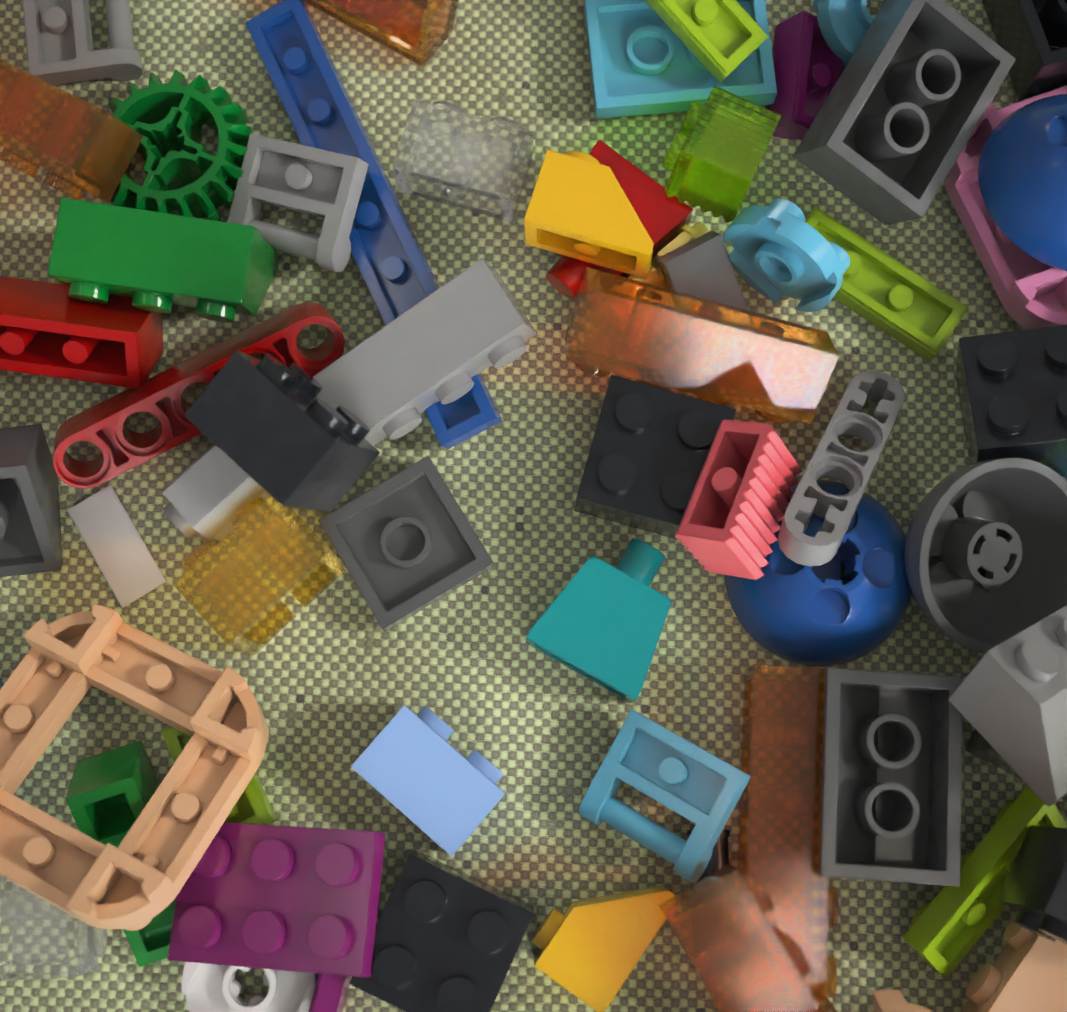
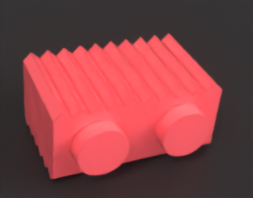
M724 419L720 422L675 534V538L681 540L680 544L686 546V550L692 553L691 556L696 558L697 563L703 565L702 569L708 572L753 580L764 576L761 568L768 564L766 556L773 552L770 544L777 541L774 533L780 530L781 526L778 522L784 517L782 510L787 508L789 504L787 499L794 494L791 487L799 483L795 476L803 472L771 424Z

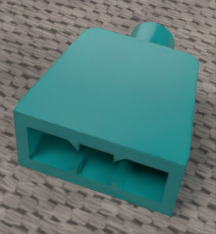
M632 538L616 568L597 557L591 556L530 629L526 636V644L624 700L633 703L643 687L672 602L667 596L649 587L665 559L664 554L649 544Z

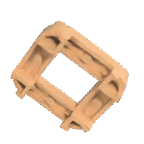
M93 604L92 611L73 613L57 619L49 625L43 618L35 623L23 636L31 646V649L0 689V875L90 926L103 929L135 931L145 927L154 916L163 911L184 886L258 770L265 754L269 728L247 682L235 670L227 666L222 672L123 622L117 610ZM91 686L191 737L118 848L110 843L104 845L14 795Z

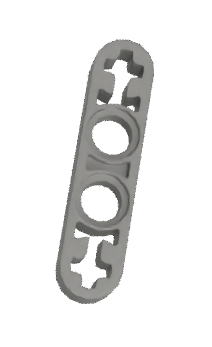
M864 371L856 374L851 379L786 508L777 540L781 551L787 558L797 564L821 566L831 561L837 553L904 403V389L890 375L878 371ZM869 399L879 402L873 417L862 413L863 407ZM843 435L859 437L867 443L869 449L865 451L850 450L838 441V437ZM821 478L837 479L846 485L849 493L845 495L829 494L817 485L816 480ZM813 513L824 518L821 529L815 537L807 536L803 533Z

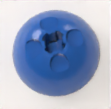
M1059 94L1036 100L1019 108L1005 118L990 133L980 153L978 179L985 205L1001 231L1017 247L1034 259L1054 268L1067 271V94Z
M816 480L817 485L829 494L845 495L849 493V489L844 483ZM798 484L791 487L793 492H795ZM864 492L837 553L831 561L821 566L797 564L786 557L781 551L777 540L770 544L773 552L766 556L768 564L761 568L764 576L753 580L724 575L731 607L747 633L763 648L782 659L796 664L817 667L835 666L857 660L879 647L890 637L903 619L908 608L912 593L907 581L904 563L906 535L889 510L877 499ZM813 513L803 533L807 536L815 537L821 529L824 518ZM779 530L774 533V535H775V537H776L777 539H778ZM843 563H844V574H843V578H845L844 581L841 580V579H839V577H840V575H841V564H843Z

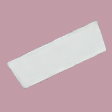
M111 485L67 510L122 608L166 583L163 574Z

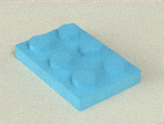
M584 0L595 119L774 104L777 88L765 0H736L767 34L768 38L721 83L716 80L645 0Z

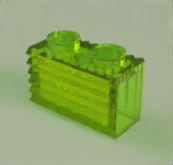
M716 86L713 87L705 104L693 101L681 130L676 132L662 164V167L672 171L665 188L668 198L676 195L680 203L688 200L691 208L700 206L703 213L711 211L714 218L723 216L726 223L733 221L782 115Z

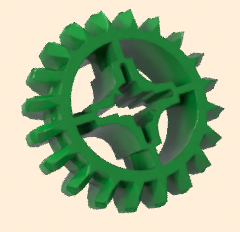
M175 69L169 83L163 84L160 77L151 72L149 86L141 90L137 85L127 81V93L129 94L127 99L121 101L108 96V107L113 113L112 116H94L95 127L101 135L88 139L89 150L95 157L89 164L92 175L97 181H100L98 183V191L106 202L114 203V206L195 218L207 217L208 220L220 221L217 209L222 205L231 209L234 197L233 191L236 190L238 178H241L244 171L241 167L245 152L248 150L247 144L250 133H253L251 127L246 125L247 117L244 110L237 103L232 104L229 93L221 86L212 90L208 80L204 79L200 74L188 84L184 74ZM203 124L213 128L219 134L216 156L207 153L204 146L201 145L203 139L200 131ZM133 152L140 154L145 161L143 170L147 176L142 186L131 180L130 163Z

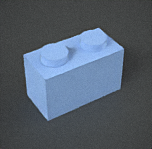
M404 705L352 764L351 768L452 857L506 794L497 785V782L504 774L475 748L467 758L447 741L454 730L426 705L418 714Z

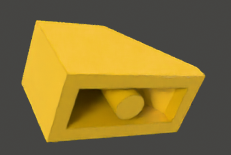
M547 149L524 217L526 244L647 279L654 243L611 168L601 165L597 159L580 151H567L562 154Z
M662 885L572 901L563 914L553 908L531 940L534 945L540 948L534 956V966L596 1012H605L680 898Z

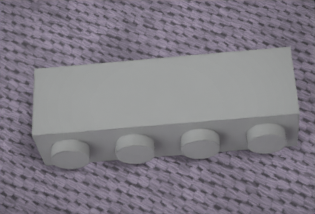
M481 258L313 376L323 387L317 396L335 410L340 405L358 417L370 429L365 439L372 446L386 437L390 440H395L419 426L422 422L420 414L432 404L439 401L442 404H448L469 392L474 386L471 378L476 374L478 375L492 364L494 368H501L519 358L527 350L525 342L535 336L537 332L499 273Z

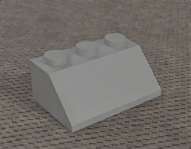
M1066 605L988 650L948 699L1048 807L1067 795Z

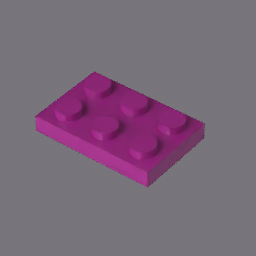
M224 822L176 896L167 960L371 977L385 834L376 831Z

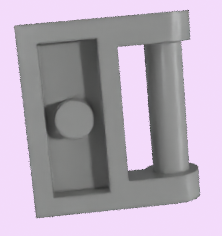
M22 0L29 77L37 88L111 78L117 81H132L142 76L141 53L134 49L129 0H105L110 49L95 51L93 47L89 0Z
M250 133L247 144L248 150L245 152L241 167L244 172L242 177L238 178L227 222L254 226L274 250L316 260L318 266L334 272L344 270L350 259L351 242L349 236L369 164L357 157ZM262 203L323 217L324 222L320 235L261 221L259 214Z

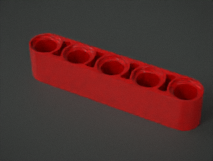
M304 302L294 305L147 379L141 389L129 388L69 418L60 425L55 436L53 456L55 472L65 484L74 488L89 489L99 486L203 433L184 416L192 404L185 401L181 395L190 384L196 382L209 384L235 351L247 355L254 353L270 354L287 367L293 363L313 377L342 356L345 346L343 332L327 308L318 303ZM321 324L327 327V336L318 347L309 349L296 344L297 336L306 326ZM139 411L149 412L159 420L154 429L145 433H137L128 429L124 422L132 413ZM87 441L95 444L102 452L94 460L86 462L72 458L66 449L73 443Z

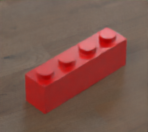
M0 276V370L141 389L164 353L162 313L136 308L131 305L132 298L109 294L107 304L92 303L68 296L69 288L63 284Z

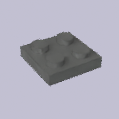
M429 455L318 520L384 632L494 567V562Z

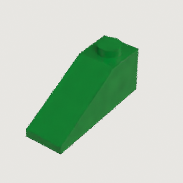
M142 740L77 761L65 799L79 831L104 845L110 843L118 848L160 785ZM176 897L163 911L154 916L145 927L135 931L123 929L139 967L168 958Z

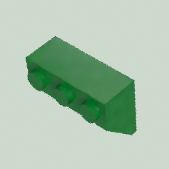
M61 198L47 275L68 287V296L78 300L107 304L109 294L132 298V306L147 311L171 313L172 304L196 307L195 315L212 321L233 323L235 313L256 316L277 272L280 257L254 226Z

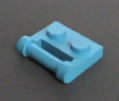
M631 709L581 802L579 814L595 825H600L603 822L674 864V873L693 884L706 869L712 856L713 847L751 775ZM624 781L695 823L687 841L617 799V791L622 782Z

